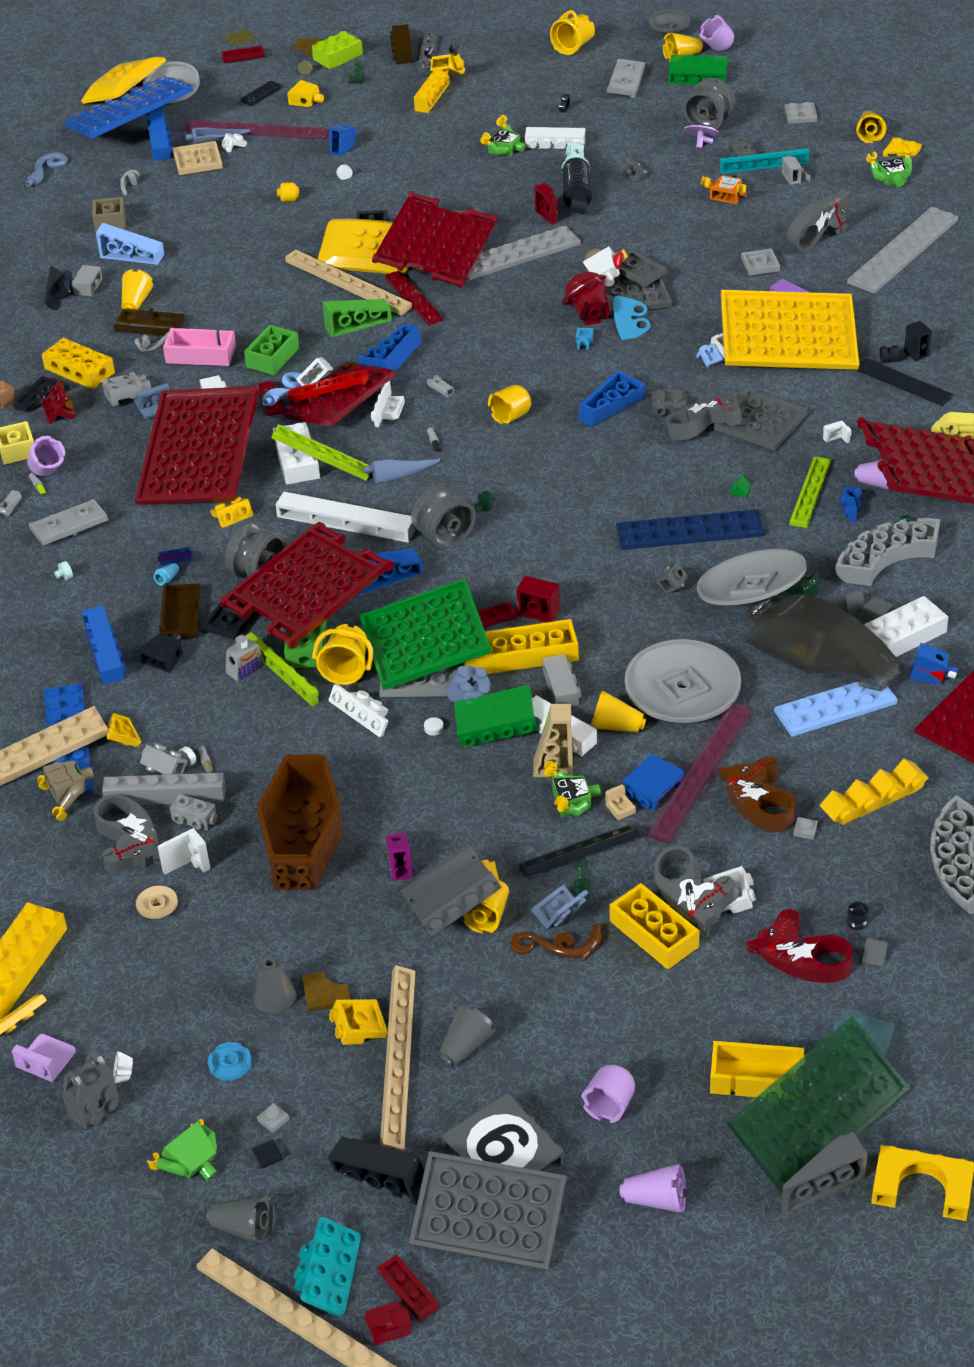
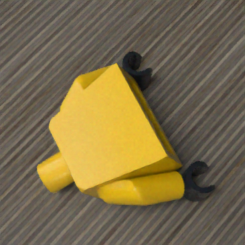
M457 43L454 46L453 44L450 45L449 52L451 54L434 57L432 55L434 49L427 47L424 55L430 58V71L433 72L434 69L440 68L447 70L448 76L464 74V60L457 53L459 45Z

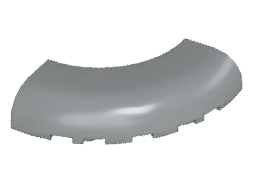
M917 518V521L906 522L903 519L895 524L888 522L878 525L875 530L863 532L858 536L857 540L850 542L844 552L842 551L836 564L838 577L845 583L872 586L878 573L892 563L916 557L934 558L940 519Z
M956 795L944 806L940 816L935 821L930 840V852L936 876L942 887L961 908L969 914H974V807Z

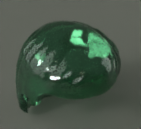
M812 574L810 577L803 576L793 586L786 589L785 592L795 602L809 603L818 594L820 588L819 577L817 574Z

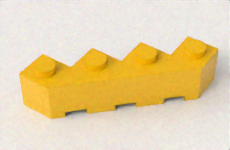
M903 758L892 773L879 769L868 784L856 779L844 795L832 790L820 804V807L833 821L844 825L918 791L924 786L929 777L914 762Z

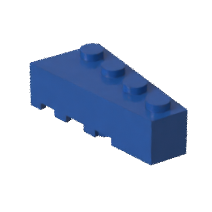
M161 106L146 113L154 161L171 159L170 154H173L168 123H165L163 107Z
M403 324L393 331L389 338L379 341L380 345L368 349L366 355L361 354L358 356L359 364L393 369L396 372L422 343L418 326Z
M617 370L580 404L578 420L591 427L603 422L644 399L646 384Z
M414 549L374 553L385 560L393 561L394 567L391 571H385L356 596L423 574L422 560Z
M104 605L83 610L82 615L87 638L102 684L125 679L124 673L127 672L125 662H121L123 660L120 649L117 650L119 648L116 637L113 638L115 636L114 630L109 625Z

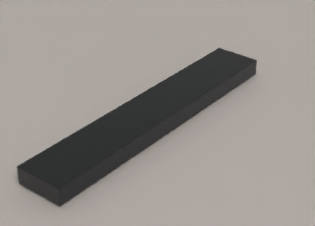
M866 358L859 364V369L856 370L940 406H944L952 398V394Z
M628 824L521 862L519 866L525 875L531 876L640 837L639 830Z

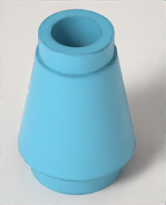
M172 563L157 569L154 574L155 582L160 586L164 583H169L179 572L178 565Z

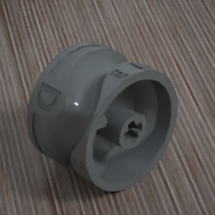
M706 78L700 81L685 99L683 112L691 125L708 126L717 130L722 125L723 120L733 111L735 97L731 88L725 82L716 78Z
M440 484L427 489L418 498L412 510L411 520L414 527L437 547L448 549L467 538L474 527L476 512L474 507L464 498L455 497L454 490L451 487Z
M251 523L240 526L231 537L226 549V569L230 574L237 577H249L287 547L285 538L282 535L261 529Z

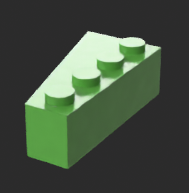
M384 299L322 302L325 328L331 337L392 321L391 308Z

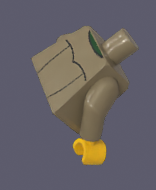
M75 761L55 762L52 765L44 766V776L40 775L37 778L38 787L42 790L49 789L57 805H61L52 810V814L59 821L67 818L65 809H69L73 801L86 791L85 781L94 778L91 767L80 770Z

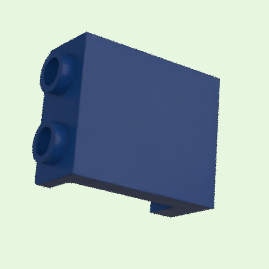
M651 754L623 780L625 795L628 799L639 802L644 808L656 811L658 801L673 786L680 788L684 784V771Z

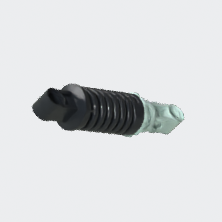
M569 141L566 148L567 158L562 164L563 201L569 207V212L584 215L587 205L592 199L589 162L584 157V145Z

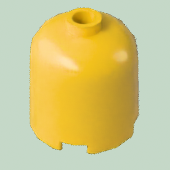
M512 385L491 394L488 398V407L491 406L493 412L491 416L495 421L500 424H508L529 411L531 399L525 388L519 385Z

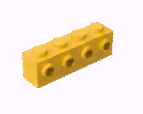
M440 68L433 70L414 96L415 111L428 113L450 83L447 70Z

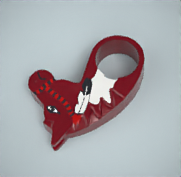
M793 909L781 911L771 927L759 931L757 939L746 942L748 952L760 954L764 960L780 971L810 982H838L849 976L853 968L852 947L846 939L837 935L799 938V913ZM826 952H837L842 954L845 960L836 965H825L818 962L816 958Z

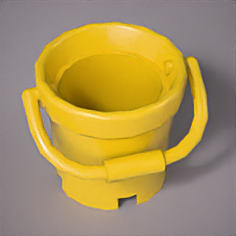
M573 10L563 13L550 29V38L554 50L565 55H573L594 36V23L588 20L589 17L587 15H576V12ZM569 14H572L574 16L571 18H567Z
M343 624L335 629L324 631L315 642L312 659L316 660L317 669L329 682L339 685L353 684L362 678L365 670L371 669L373 660L372 645L364 631L355 625L352 628L347 627L348 624ZM331 634L328 642L320 649L318 653V648L321 640L325 636ZM366 647L368 648L367 664L365 662Z

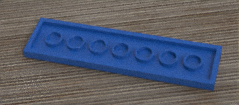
M82 683L44 689L47 728L85 710ZM88 744L50 762V765L55 762L75 761L80 770L91 767ZM92 779L85 781L86 791L79 796L93 794Z

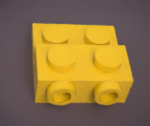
M377 999L336 1000L333 1009L330 1010V1021L336 1024L335 1036L337 1039H341L342 1045L363 1044L365 1038H386L388 1034Z

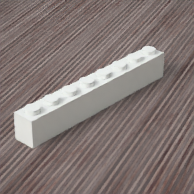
M283 492L276 503L277 517L311 524L322 522L326 527L408 543L416 531L412 524L411 516L288 492Z

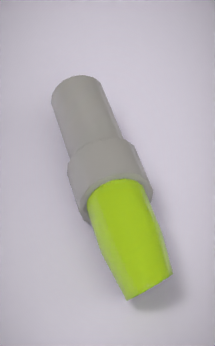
M30 473L29 478L33 482L35 489L41 495L46 494L42 482L35 473Z

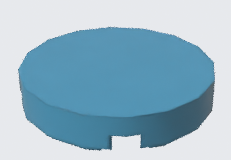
M227 1042L218 1045L215 1051L209 1054L207 1063L210 1073L215 1078L223 1081H232L241 1078L249 1071L252 1064V1056L249 1049L241 1046L240 1043Z

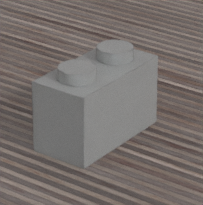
M82 265L71 282L74 295L92 296L102 280L101 268L98 266Z

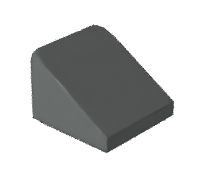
M862 590L844 594L843 607L849 615L861 612L865 604Z
M867 938L861 963L883 968L888 943Z

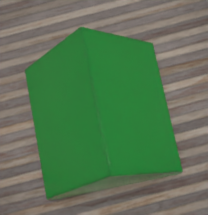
M742 475L733 482L729 494L746 497L751 485Z

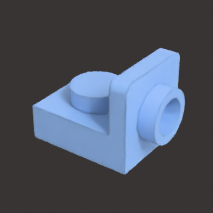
M715 344L703 345L696 356L698 359L702 357L707 368L720 364L723 361Z

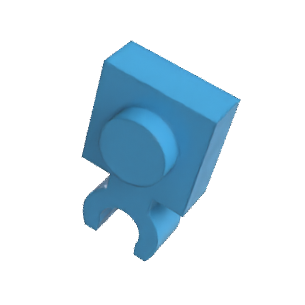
M577 328L576 343L578 350H580L581 346H586V350H589V343L593 341V328Z

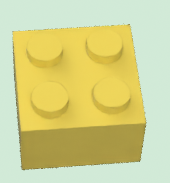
M25 421L0 427V454L3 464L27 459L29 450L34 443L28 422Z

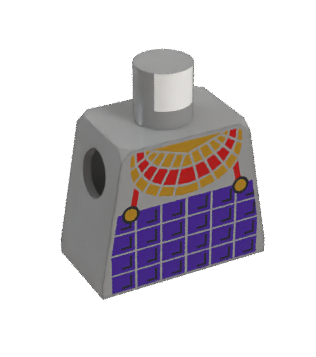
M243 635L236 637V644L229 647L226 651V673L237 682L265 665L259 646Z

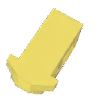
M946 413L931 427V432H942L960 437L971 435L974 439V413Z

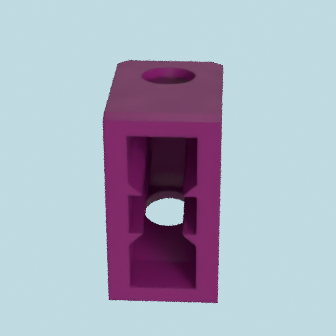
M395 833L386 836L387 857L392 881L413 878L410 849L406 834ZM396 859H403L404 864L397 866Z

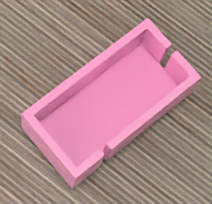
M170 328L167 336L168 339H166L163 346L165 362L172 364L230 366L236 349L234 331L220 330L221 345H219L217 330Z

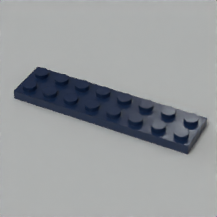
M758 509L616 523L621 550L764 536V529Z

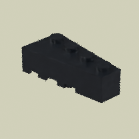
M341 1136L328 1156L334 1171L359 1182L365 1179L371 1187L379 1190L381 1186L387 1188L392 1192L393 1196L401 1198L404 1195L411 1198L410 1203L417 1205L425 1172L418 1155L412 1152L399 1151L392 1147L387 1148L375 1143H367L355 1138L350 1139Z

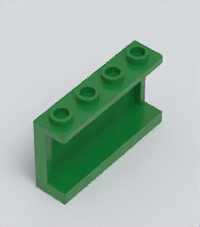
M671 55L668 84L698 85L700 81L706 78H716L726 83L728 56Z
M526 685L478 696L475 699L454 702L457 735L461 746H474L538 731L530 686Z

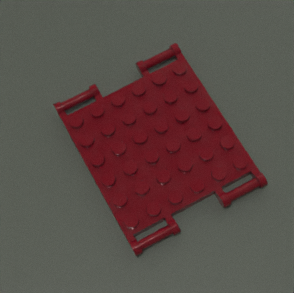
M410 190L406 201L379 248L373 254L372 262L389 265L400 271H403L405 266L433 273L432 280H440L457 285L458 288L462 289L497 223L498 216L481 213L468 207L466 215L438 207L440 203L439 198L433 199L416 194Z
M864 417L856 420L857 427L861 429L865 437L866 445L877 448L883 459L877 463V467L883 473L889 490L974 504V439L971 435L960 437L942 432H930L925 429L901 427L896 424L889 425L882 422L866 421Z
M317 522L223 596L220 600V605L235 611L244 620H248L252 612H258L273 621L267 627V634L276 636L286 642L287 646L295 649L299 641L385 571H391L394 563L389 559L385 560L374 554L369 548H364L358 554L341 545L346 540L344 534L336 533L327 528L324 523ZM236 599L246 606L242 608L232 601ZM283 627L293 633V635L290 637L279 629Z

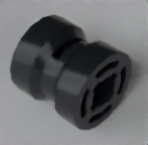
M892 345L888 348L880 346L879 356L880 360H882L881 363L899 361L898 345Z
M858 901L848 906L846 923L851 929L862 930L866 928L869 914L868 906Z

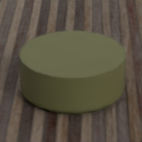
M304 60L298 65V70L301 74L309 75L313 67L309 61Z

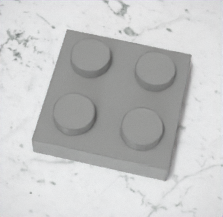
M805 102L784 105L788 124L817 122L814 103Z
M772 249L741 253V259L749 276L780 271V264Z

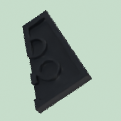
M41 376L13 402V408L29 412L42 405L44 399L49 396L52 386L57 383V380ZM62 382L65 392L70 390L69 384Z

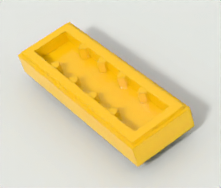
M44 995L33 996L1 1019L0 1034L3 1032L9 1033L17 1027L15 1023L19 1020L25 1021L34 1015L33 1010L47 1001Z

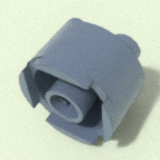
M460 666L446 688L448 699L451 702H457L487 695L490 690V681L485 669L474 666Z

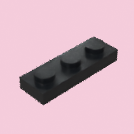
M268 81L266 84L242 97L241 101L249 106H253L280 90L281 85L274 81Z

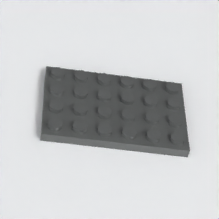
M429 1151L409 1245L549 1271L567 1176Z

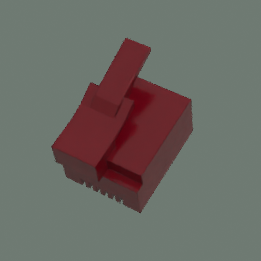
M396 1301L365 1311V1321L374 1346L411 1335L410 1328H412V1322L407 1308L403 1309L401 1303L398 1304Z

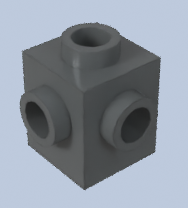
M676 562L672 565H665L660 570L661 574L655 582L665 593L669 594L681 589L688 575Z

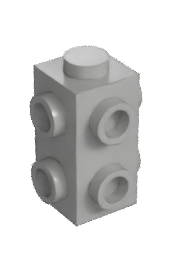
M158 743L146 745L140 761L141 764L147 766L146 770L154 773L158 771L162 775L183 774L188 760L182 758L181 753L174 750L169 752L165 750L166 746Z
M179 794L170 807L173 821L177 824L190 825L197 830L204 829L208 831L218 818L215 804Z

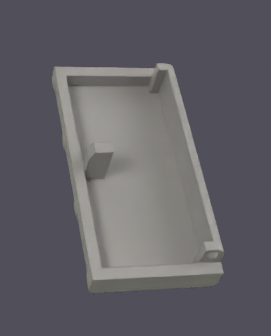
M617 59L607 92L629 95L630 98H635L644 73L645 62Z
M92 499L49 517L29 523V527L40 543L46 545L69 535L75 537L77 532L108 521V518L98 503Z

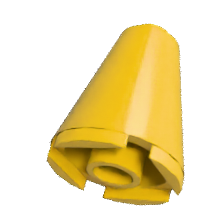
M668 33L664 37L665 44L662 47L665 58L671 60V55H694L700 53L703 43L699 38Z
M865 111L857 123V135L865 143L880 141L886 133V123L881 116L873 111Z
M133 269L123 274L122 309H139L153 288L151 276L141 270L133 272Z
M601 691L591 727L598 730L638 733L639 729L643 730L646 719L643 718V713L607 692Z
M497 880L502 888L463 915L465 919L463 922L467 927L482 934L483 930L493 933L498 928L509 895V888L504 882Z

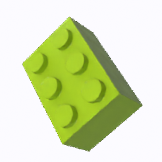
M341 31L339 34L330 36L328 39L312 45L313 60L328 69L335 68L363 55L362 41L346 31Z

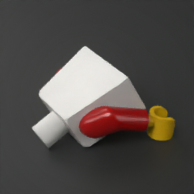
M608 246L583 261L588 269L585 272L606 275V279H604L606 286H612L614 284L613 278L620 274L619 268L622 260H625L628 256L624 249L615 254Z

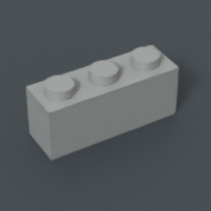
M565 654L542 658L543 673L554 704L579 705L581 690L580 687H576V676L571 673L572 665L570 661H567Z

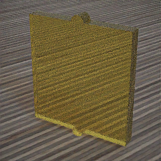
M247 29L225 35V38L233 46L256 40Z

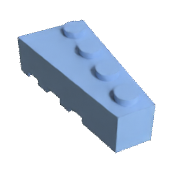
M102 223L96 232L100 258L158 265L164 256L162 242Z

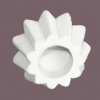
M117 1051L113 1070L115 1084L130 1079L133 1058Z

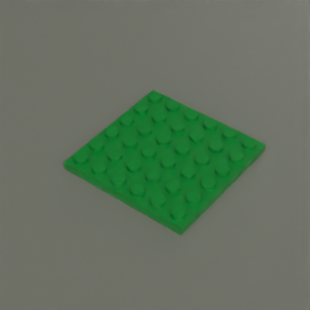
M465 578L360 614L365 634L373 648V660L383 690L492 653Z

